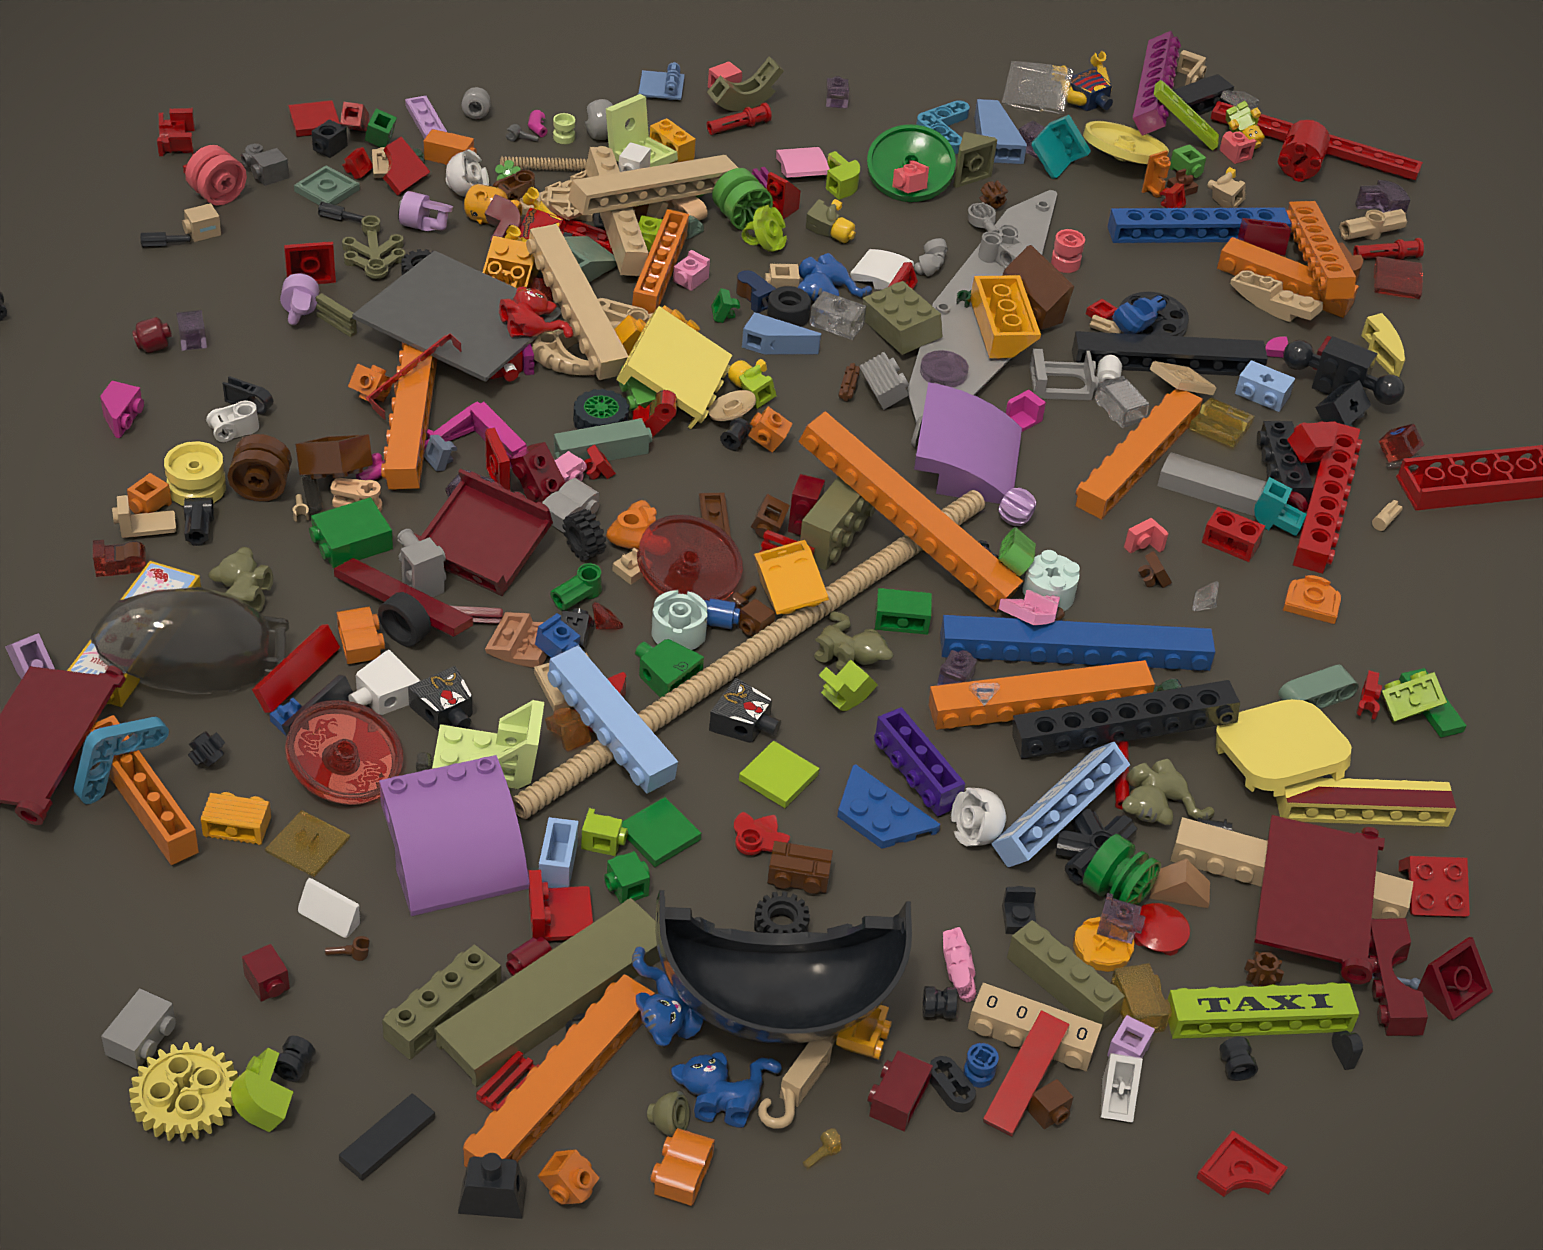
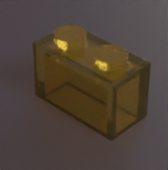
M1150 963L1115 968L1110 984L1115 985L1125 995L1120 1010L1122 1019L1124 1020L1126 1015L1154 1028V1033L1165 1031L1168 1019L1172 1014L1169 1001L1163 997L1160 979L1158 975H1154Z

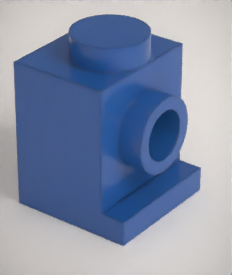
M557 613L538 626L535 645L553 658L573 647H580L581 636L561 620V615Z

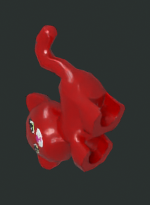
M521 286L517 288L513 300H500L499 315L502 322H508L507 329L511 337H533L558 329L564 331L566 338H572L573 329L568 322L562 320L545 322L540 317V315L552 313L557 305L548 301L546 295L538 289Z

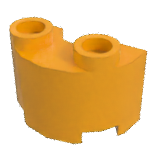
M880 1005L861 1022L840 1032L837 1036L836 1045L844 1050L879 1060L884 1046V1041H880V1039L887 1040L892 1021L886 1020L889 1007Z

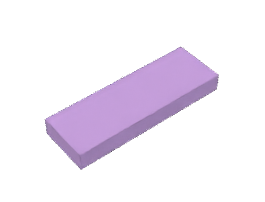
M427 96L405 99L406 108L424 139L431 129L447 132Z

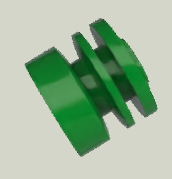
M1115 834L1099 848L1092 858L1084 874L1083 885L1099 896L1109 893V903L1112 905L1118 904V909L1128 914L1149 894L1159 875L1161 862L1155 858L1149 859V854L1144 851H1140L1134 856L1136 851L1135 845L1121 835Z

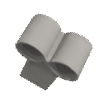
M1004 224L999 227L998 233L985 232L982 235L978 256L984 262H998L1006 268L1027 245L1018 239L1019 230L1017 227Z

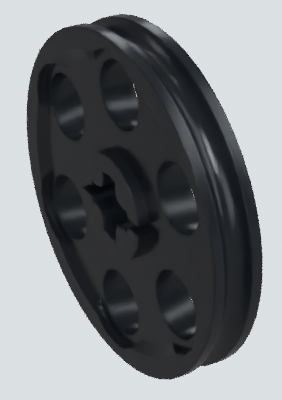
M1139 292L1126 297L1121 302L1120 306L1126 302L1132 305L1140 298L1151 300L1155 296H1162L1163 298L1157 302L1165 300V308L1157 312L1155 322L1145 329L1151 333L1147 334L1141 331L1137 334L1183 337L1186 333L1189 322L1188 312L1178 300L1171 296L1158 292ZM1171 316H1178L1181 319H1174ZM1164 329H1170V330H1172V331H1174V332H1173V333H1169V332L1164 331Z

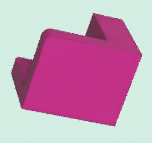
M1027 390L1008 401L1006 414L1022 428L1023 432L1042 422L1046 402L1032 391Z

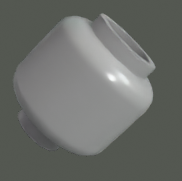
M479 87L470 88L463 95L462 110L469 118L481 119L489 112L491 100L489 94L484 89Z

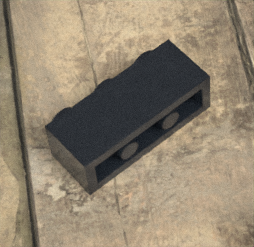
M1219 74L1173 91L1198 115L1213 111L1218 101L1230 104L1234 86Z

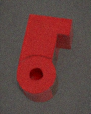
M670 390L659 391L655 396V400L646 408L639 405L633 410V420L642 418L646 428H650L652 437L655 436L676 415V394Z

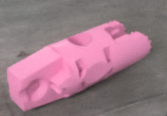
M957 927L943 932V953L949 980L953 982V986L957 989L960 999L967 1003L971 1002L976 995L974 982L976 973L970 946L967 944L961 928Z

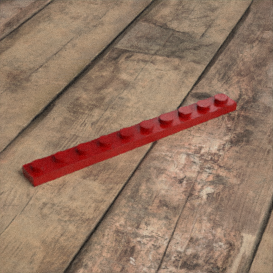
M1218 101L1210 119L1217 120L1219 123H1227L1226 110L1233 107V105ZM1263 114L1259 116L1257 124L1264 136L1274 137L1282 142L1285 141L1288 130L1293 125V123ZM1329 134L1330 142L1326 154L1337 156L1342 160L1357 162L1362 166L1377 168L1386 173L1397 174L1405 179H1417L1423 162Z

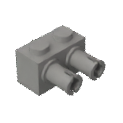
M411 529L402 530L397 537L398 542L404 547L401 548V553L398 556L402 565V582L431 597L444 593L446 574L443 561L446 560L443 549L440 546H436L430 537L419 541Z

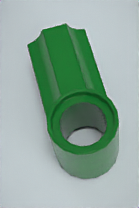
M592 563L581 565L577 570L576 576L550 592L555 606L560 611L567 610L583 599L598 597L602 591L601 569Z

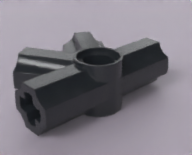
M1090 808L1084 809L1071 821L1076 832L1059 831L1056 854L1073 857L1065 865L1064 871L1068 874L1069 880L1077 885L1083 884L1086 869L1099 848L1115 834H1119L1130 841L1136 835L1137 827L1131 818L1123 815L1116 816L1104 828L1096 812L1091 811Z

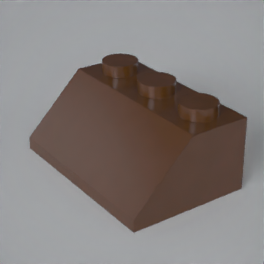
M1029 245L1004 269L1002 276L1020 275L1038 328L1043 330L1063 323L1074 285L1032 245Z

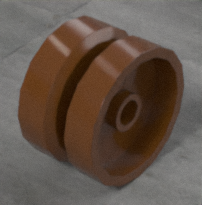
M252 434L243 437L236 444L227 475L229 485L236 493L253 501H270L278 498L284 492L292 463L290 450L283 442L265 434Z

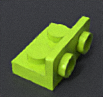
M1422 671L1410 676L1411 680L1401 684L1400 680L1384 685L1385 690L1381 691L1380 697L1382 700L1384 699L1393 723L1447 703L1435 672L1427 674L1426 671Z

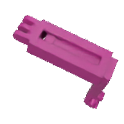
M477 401L433 432L427 429L428 440L425 441V450L430 435H440L447 442L476 431L485 440L486 429L494 427L509 459L525 449L527 445L485 402L480 404Z

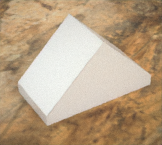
M1110 1053L1102 1078V1118L1133 1122L1142 1058Z

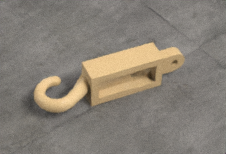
M838 1034L807 1044L782 1079L780 1098L784 1100L785 1104L784 1116L780 1118L769 1116L767 1108L771 1105V1100L766 1098L758 1107V1115L762 1123L773 1129H782L793 1121L795 1106H799L830 1063L832 1047L836 1042Z

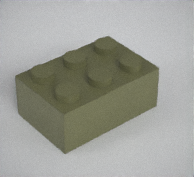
M903 281L894 283L892 286L862 298L865 322L902 355L943 337L941 313Z

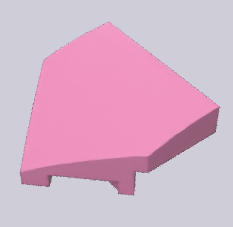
M1026 590L1024 600L1001 599L999 609L1032 625L1049 624L1055 621L1060 597L1054 595L1042 596L1031 590Z

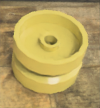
M200 441L186 442L175 446L164 458L165 475L170 486L171 499L176 503L184 506L185 498L212 497L213 503H215L225 493L226 480L223 455L217 447Z

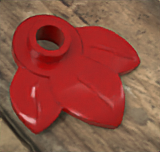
M742 812L734 821V830L737 833L735 840L736 848L746 855H755L761 851L772 852L774 841L788 843L790 836L777 832L778 824L775 815L754 820L750 815Z

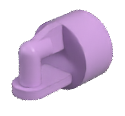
M407 191L403 194L399 203L398 221L403 226L424 231H443L446 229L448 213L452 212L453 206L431 201L428 195ZM430 209L438 210L437 219L429 217Z
M293 274L287 277L283 283L280 301L284 309L289 312L288 322L291 325H296L302 315H307L316 308L317 301L315 297L319 295V286L308 275Z

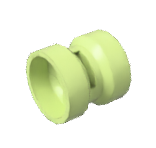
M568 113L555 115L553 119V126L555 128L553 131L554 141L560 144L572 143L575 140V131L573 129L575 128V117Z

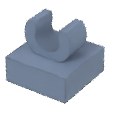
M430 435L424 458L436 471H445L447 463L453 462V458L450 455L451 451H457V447L451 441L445 442L440 435Z

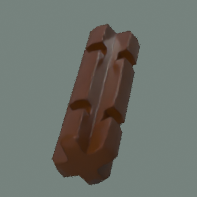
M851 363L850 366L846 367L839 391V398H842L845 402L853 398L861 369L855 363Z

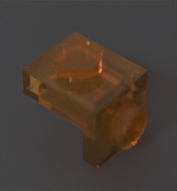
M567 707L560 708L554 711V715L545 718L547 729L560 735L565 750H572L591 741L588 726L583 723L577 711Z

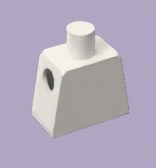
M387 650L357 672V691L348 696L349 702L355 710L368 704L377 714L384 715L408 706V686L420 680L390 650Z

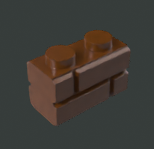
M774 841L767 883L774 884L782 889L792 887L804 889L812 894L818 892L826 893L833 850Z

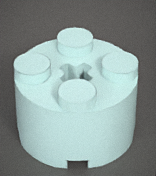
M1045 550L1041 555L1034 557L1033 563L1026 570L1022 593L1025 595L1026 590H1031L1042 596H1059L1058 607L1065 611L1074 602L1080 567L1077 563L1057 555L1052 550Z
M678 590L666 592L656 599L652 612L651 634L657 644L664 639H670L693 650L705 642L707 605L700 596L688 591L687 595L678 594Z

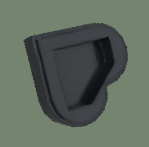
M1347 1030L1334 1032L1332 1035V1046L1345 1070L1355 1069L1363 1052L1361 1037L1357 1033H1349Z

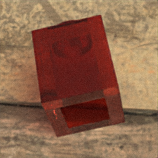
M1414 423L1390 429L1378 441L1389 462L1412 457L1425 445Z

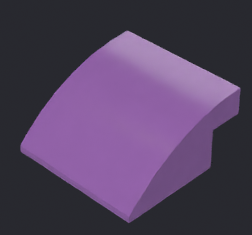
M928 382L914 470L939 474L936 494L962 497L970 490H975L983 496L985 502L1000 504L1005 494L1014 488L1022 428L1006 413L977 396L952 387Z

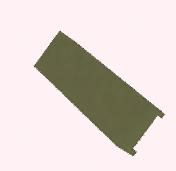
M632 898L628 899L435 1027L436 1046L440 1050L444 1049L472 1078V1084L475 1087L479 1086L492 1077L516 1052L520 1051L524 1055L565 1027L568 1021L571 1020L572 1022V1018L576 1015L585 1013L591 1004L598 1003L612 982L616 983L624 974L632 979L639 976L632 962V955L636 947H643L645 949L644 962L648 966L658 963L660 958L656 942L655 920Z

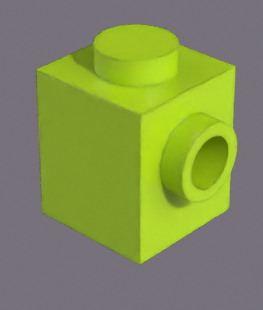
M641 216L638 225L649 253L663 219Z

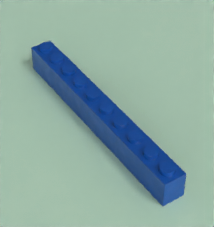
M943 615L940 631L942 657L1089 665H1111L1146 660L1149 668L1210 671L1215 655L1212 630L1209 628L1054 621L1049 624L1032 625L1015 618Z

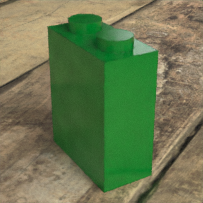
M371 497L311 515L312 527L309 528L310 537L314 543H318L323 559H328L333 569L352 558L362 560L393 550L392 529Z

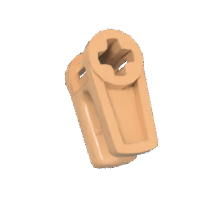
M335 478L332 482L331 493L334 494L332 500L333 507L337 508L371 497L379 511L382 510V501L379 498L381 486L378 482L347 478Z

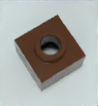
M755 598L741 608L739 628L745 634L753 637L775 621V612Z
M1056 1079L1032 1094L1028 1112L1045 1130L1054 1123L1056 1125L1063 1123L1070 1116V1108L1074 1097Z

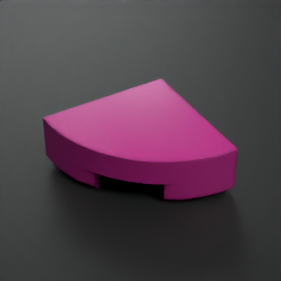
M1276 337L1268 341L1265 347L1267 356L1283 358L1284 349L1288 344L1287 337Z

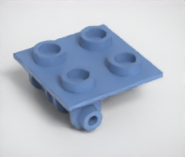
M676 62L668 65L667 73L642 70L638 95L641 94L647 98L656 97L668 100H681L685 74H680V66Z

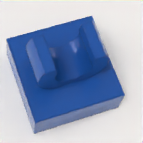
M291 698L289 703L284 706L279 705L277 710L270 713V721L285 736L286 734L281 725L302 707L301 704L294 698Z

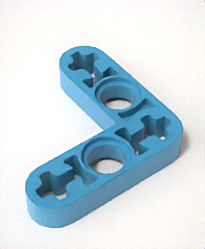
M953 101L920 113L917 116L916 125L925 126L938 133H942L941 135L951 144L954 153L958 154L962 137L948 126L967 119L970 106L964 101Z
M150 717L92 731L86 737L74 785L76 795L85 804H92L98 801L105 793L114 755L160 745L169 735L168 727L160 718ZM133 733L129 739L122 742L127 735ZM101 762L95 769L90 770L92 766Z

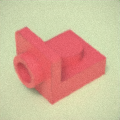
M1150 518L1128 530L1124 548L1129 553H1133L1140 548H1146L1150 544L1158 552H1161L1165 548L1168 532L1154 519Z

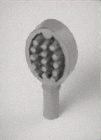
M982 202L972 204L968 208V221L972 225L984 228L988 232L998 233V229L994 225L996 223V212L993 207Z

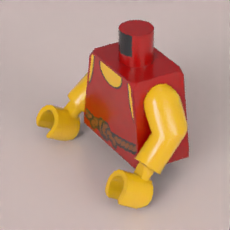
M530 187L523 196V202L534 207L529 208L520 229L511 225L506 231L507 235L505 238L526 242L529 239L530 229L554 224L558 225L564 237H571L574 234L564 232L563 219L551 212L542 201L539 202L537 200L539 197L538 190Z

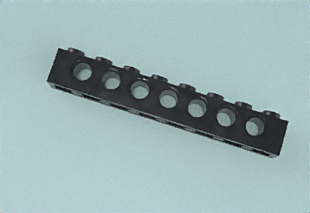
M1224 680L1013 715L1012 736L1019 755L1023 759L1106 745L1112 742L1119 743L1237 723L1240 701L1230 681Z

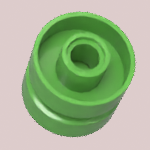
M735 168L726 172L719 178L713 188V202L730 222L741 230H744L747 223L753 221L755 211L759 207L769 205L772 208L773 206L771 194L745 168Z

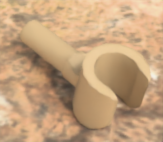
M297 494L296 505L293 507V519L297 521V516L303 514L306 516V520H309V508L306 504H303L302 495Z

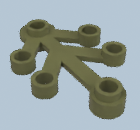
M368 215L362 218L361 224L362 231L368 237L369 247L356 241L353 237L343 238L342 248L344 251H347L344 253V263L347 266L358 265L365 269V274L368 277L381 279L388 274L389 266L393 263H401L402 258H404L406 252L404 249H401L404 246V239L402 235L393 234L389 237V240L378 247L377 234L381 229L380 219L377 216ZM393 248V250H392V252H391V254H390L389 256H387V257L384 258V259H381V258H380L381 256H383L385 253H387L388 251H390V250ZM357 252L369 257L370 259L366 260L358 256Z

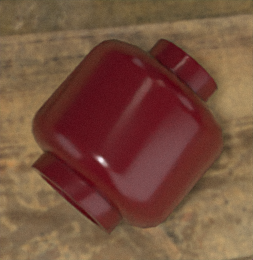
M158 317L138 322L136 330L132 331L138 349H143L147 353L166 348L169 344L168 338L172 337L169 324H163Z

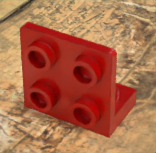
M1409 856L1399 860V872H1409V881H1413L1410 900L1411 915L1467 917L1470 915L1467 858Z
M529 870L532 938L543 937L547 941L568 940L593 923L590 888L588 886L548 888V882H542L541 870Z

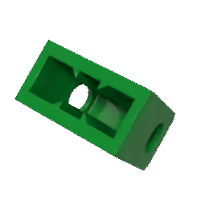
M664 639L654 648L648 643L642 642L635 651V655L640 658V678L660 698L665 697L667 693L678 688L685 681L690 680L698 672L703 671L704 657L670 639Z

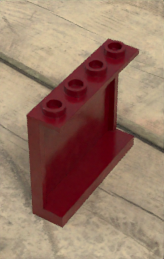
M459 469L460 483L421 536L415 534L419 541L430 537L436 546H440L443 549L446 560L443 561L444 570L503 596L552 526L553 520L550 510L545 504L541 502L535 503L519 492L513 493L506 490L497 482L493 481L491 483L484 480L475 472L469 473Z

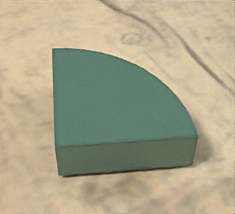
M689 215L687 240L704 231L703 224L691 215Z

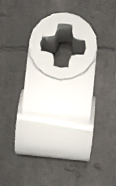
M240 401L234 405L212 410L206 419L208 425L214 429V437L219 442H228L241 436L251 435L259 429L256 405L251 401Z

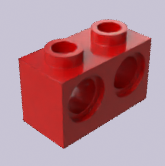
M1217 507L1206 524L1201 543L1250 562L1261 543L1265 525Z

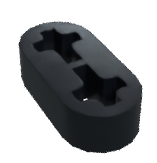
M938 1056L932 1059L930 1064L933 1065L930 1084L951 1110L962 1113L970 1110L976 1096L973 1084L951 1058ZM955 1092H957L960 1096L955 1097Z

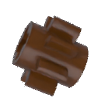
M999 180L996 182L990 181L983 185L981 189L983 195L979 197L981 202L993 208L1001 207L1007 200L1005 194L1008 193L1006 187Z
M1255 952L1253 960L1248 959L1244 968L1248 971L1246 980L1251 981L1255 987L1275 985L1276 982H1281L1284 971L1280 970L1282 960H1278L1271 952Z

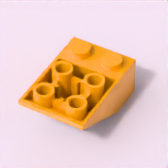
M493 236L482 273L515 288L521 286L532 288L539 270L536 267L533 255L529 254L526 242Z
M805 540L754 554L760 582L777 615L790 614L796 609L806 606L815 607L829 600L813 554Z

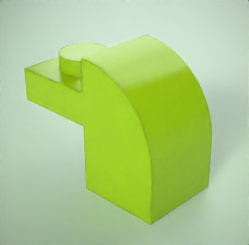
M836 151L829 153L826 189L838 200L853 195L858 189L860 164L857 160L848 162Z
M852 660L837 675L827 667L819 674L826 682L821 693L842 711L850 710L862 703L878 686Z
M267 1048L258 1057L253 1056L246 1070L231 1086V1097L237 1112L249 1123L268 1132H271L285 1119L293 1091L270 1081L279 1056L278 1052Z

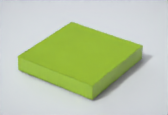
M773 741L739 773V781L786 808L819 775L820 768Z

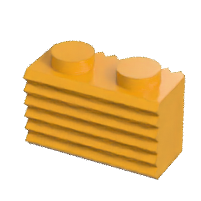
M229 792L221 794L210 793L208 802H206L203 814L201 815L203 836L215 837L217 839L222 838L223 840L228 839L229 841L234 840L235 842L240 841L241 843L244 841L246 843L262 844L271 819L270 801H265L257 796L250 798L238 797Z

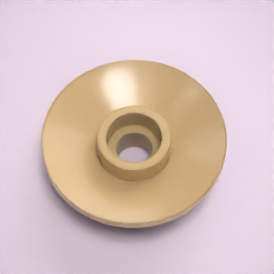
M747 390L727 393L712 403L708 409V414L711 419L716 421H732L735 418H742L745 413L753 408L756 403V397L754 393Z

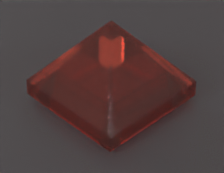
M598 602L592 604L596 629L623 628V623L610 609Z

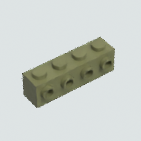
M1032 920L1012 935L1007 958L1072 1013L1102 1024L1100 1032L1119 1017L1125 995L1115 985L1110 984L1100 976L1092 966L1087 965L1078 958L1069 947L1056 940L1047 929L1039 926Z
M475 944L467 951L459 953L444 970L437 971L422 988L415 989L400 1006L392 1008L387 1012L384 1019H382L383 1038L411 1060L436 1039L435 1027L501 984V965Z

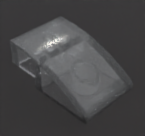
M1012 61L1002 104L1041 112L1045 110L1064 114L1074 69L1041 63Z

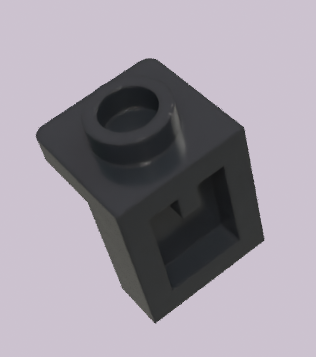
M572 609V612L563 611L561 620L581 636L579 645L580 648L585 649L589 628L594 627L595 621L587 611L582 609Z
M1006 887L1002 902L1005 934H1015L1030 921L1036 922L1034 909L1036 890L1034 887Z

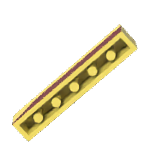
M1319 777L1285 786V795L1276 797L1280 817L1301 822L1449 827L1456 811L1449 782L1351 778L1335 781L1333 778Z

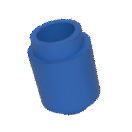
M710 598V601L704 600L707 605V625L732 629L733 624L738 625L741 609L736 608V602Z

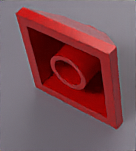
M333 242L284 245L287 277L293 274H305L312 277L318 284L336 283Z

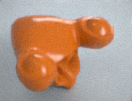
M645 500L631 504L626 511L618 515L617 519L607 529L606 538L611 543L628 549L635 548L652 557H663L669 554L671 548L667 539L651 536L656 522L657 511L654 507L651 508L650 504Z

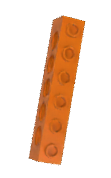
M666 210L633 291L632 306L645 309L648 314L654 313L660 306L674 271V266L677 263L687 237L689 214Z

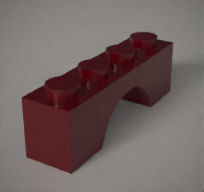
M1406 918L1372 919L1368 958L1374 959L1372 992L1373 997L1379 1000L1380 1005H1378L1377 1009L1378 1021L1380 1024H1384L1386 1036L1423 1035L1428 1019L1423 992L1403 984L1393 971V967L1407 961L1411 946Z

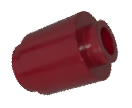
M543 937L531 938L507 954L506 967L509 973L514 976L550 952L552 948Z

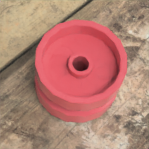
M208 145L200 148L190 158L185 171L186 181L189 186L213 205H225L232 202L240 195L247 179L246 169L243 164L218 145Z

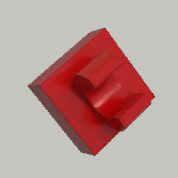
M364 147L354 150L344 159L346 163L342 164L345 172H351L354 179L362 178L373 168V164Z
M1176 183L1171 188H1164L1159 192V195L1166 197L1161 202L1163 207L1183 208L1186 205L1184 184Z
M595 444L587 449L591 458L584 460L587 466L586 473L592 480L596 479L601 472L607 479L616 474L606 456Z

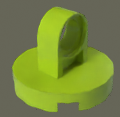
M769 205L759 207L755 211L753 221L747 223L742 231L743 240L749 245L760 244L768 252L781 250L787 240V236H783L782 228L786 226L782 215L775 207L770 208ZM748 230H754L756 237H752Z

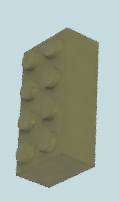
M839 476L802 520L800 541L805 540L808 546L815 548L814 560L817 567L823 570H827L832 562L836 563L842 549L851 544L853 535L862 530L865 520L868 516L872 517L876 510L875 507Z

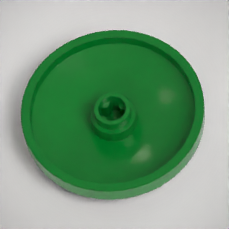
M909 124L890 128L873 141L868 151L867 171L872 183L882 193L896 200L919 202L931 199L942 193L949 186L955 173L956 157L951 144L943 135L925 126ZM910 161H916L928 166L927 188L906 193L892 187L894 170L910 164Z

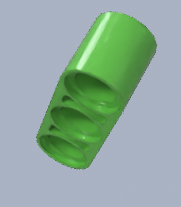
M1014 527L1001 542L998 560L1020 577L1034 561L1036 544L1018 528Z

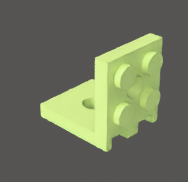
M639 94L606 108L609 148L613 150L616 161L619 162V156L630 142L651 148L650 167L666 165L678 160L677 151L649 138L645 96ZM630 118L628 126L625 127L626 121Z

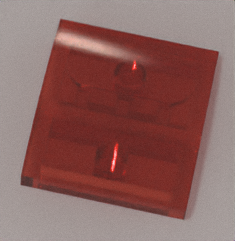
M1376 256L1374 269L1375 293L1414 299L1421 298L1423 284L1422 263Z

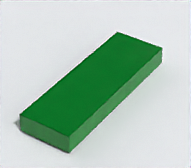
M1422 668L1401 673L1399 680L1401 683L1411 680L1410 676L1426 671V669ZM1446 697L1447 703L1445 705L1422 712L1440 738L1462 733L1467 726Z

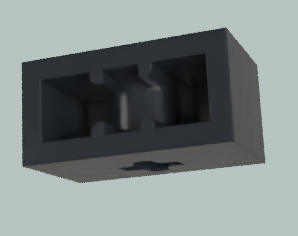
M1357 380L1340 385L1315 408L1323 422L1336 421V423L1352 427L1351 423L1362 418L1365 415L1364 412L1371 406V403L1360 381Z

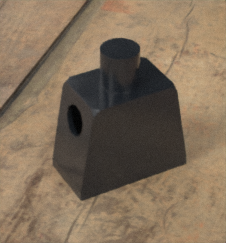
M488 1153L483 1157H470L462 1182L458 1214L522 1219L526 1185L518 1161L501 1159L496 1153Z

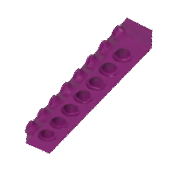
M1172 31L1148 41L1133 114V120L1142 136L1165 127L1167 117L1169 116V109L1154 96L1155 84L1160 80L1171 89L1174 87V77H1176L1175 71L1176 67H1178L1177 60L1181 44L1178 37H1174Z

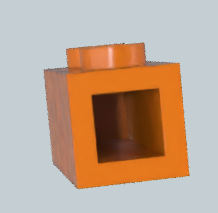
M431 129L423 141L424 160L447 165L453 156L468 149L477 153L476 148H474V138Z

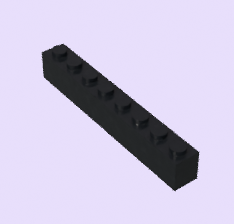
M1076 331L1072 346L1074 362L1084 363L1086 351H1090L1091 359L1096 363V369H1098V363L1104 356L1114 355L1122 363V370L1153 372L1150 370L1152 362L1157 361L1189 367L1198 374L1240 376L1251 360L1266 366L1268 360L1264 341Z

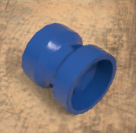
M977 1043L969 1048L963 1073L974 1087L984 1088L993 1082L999 1060L996 1049L985 1043Z

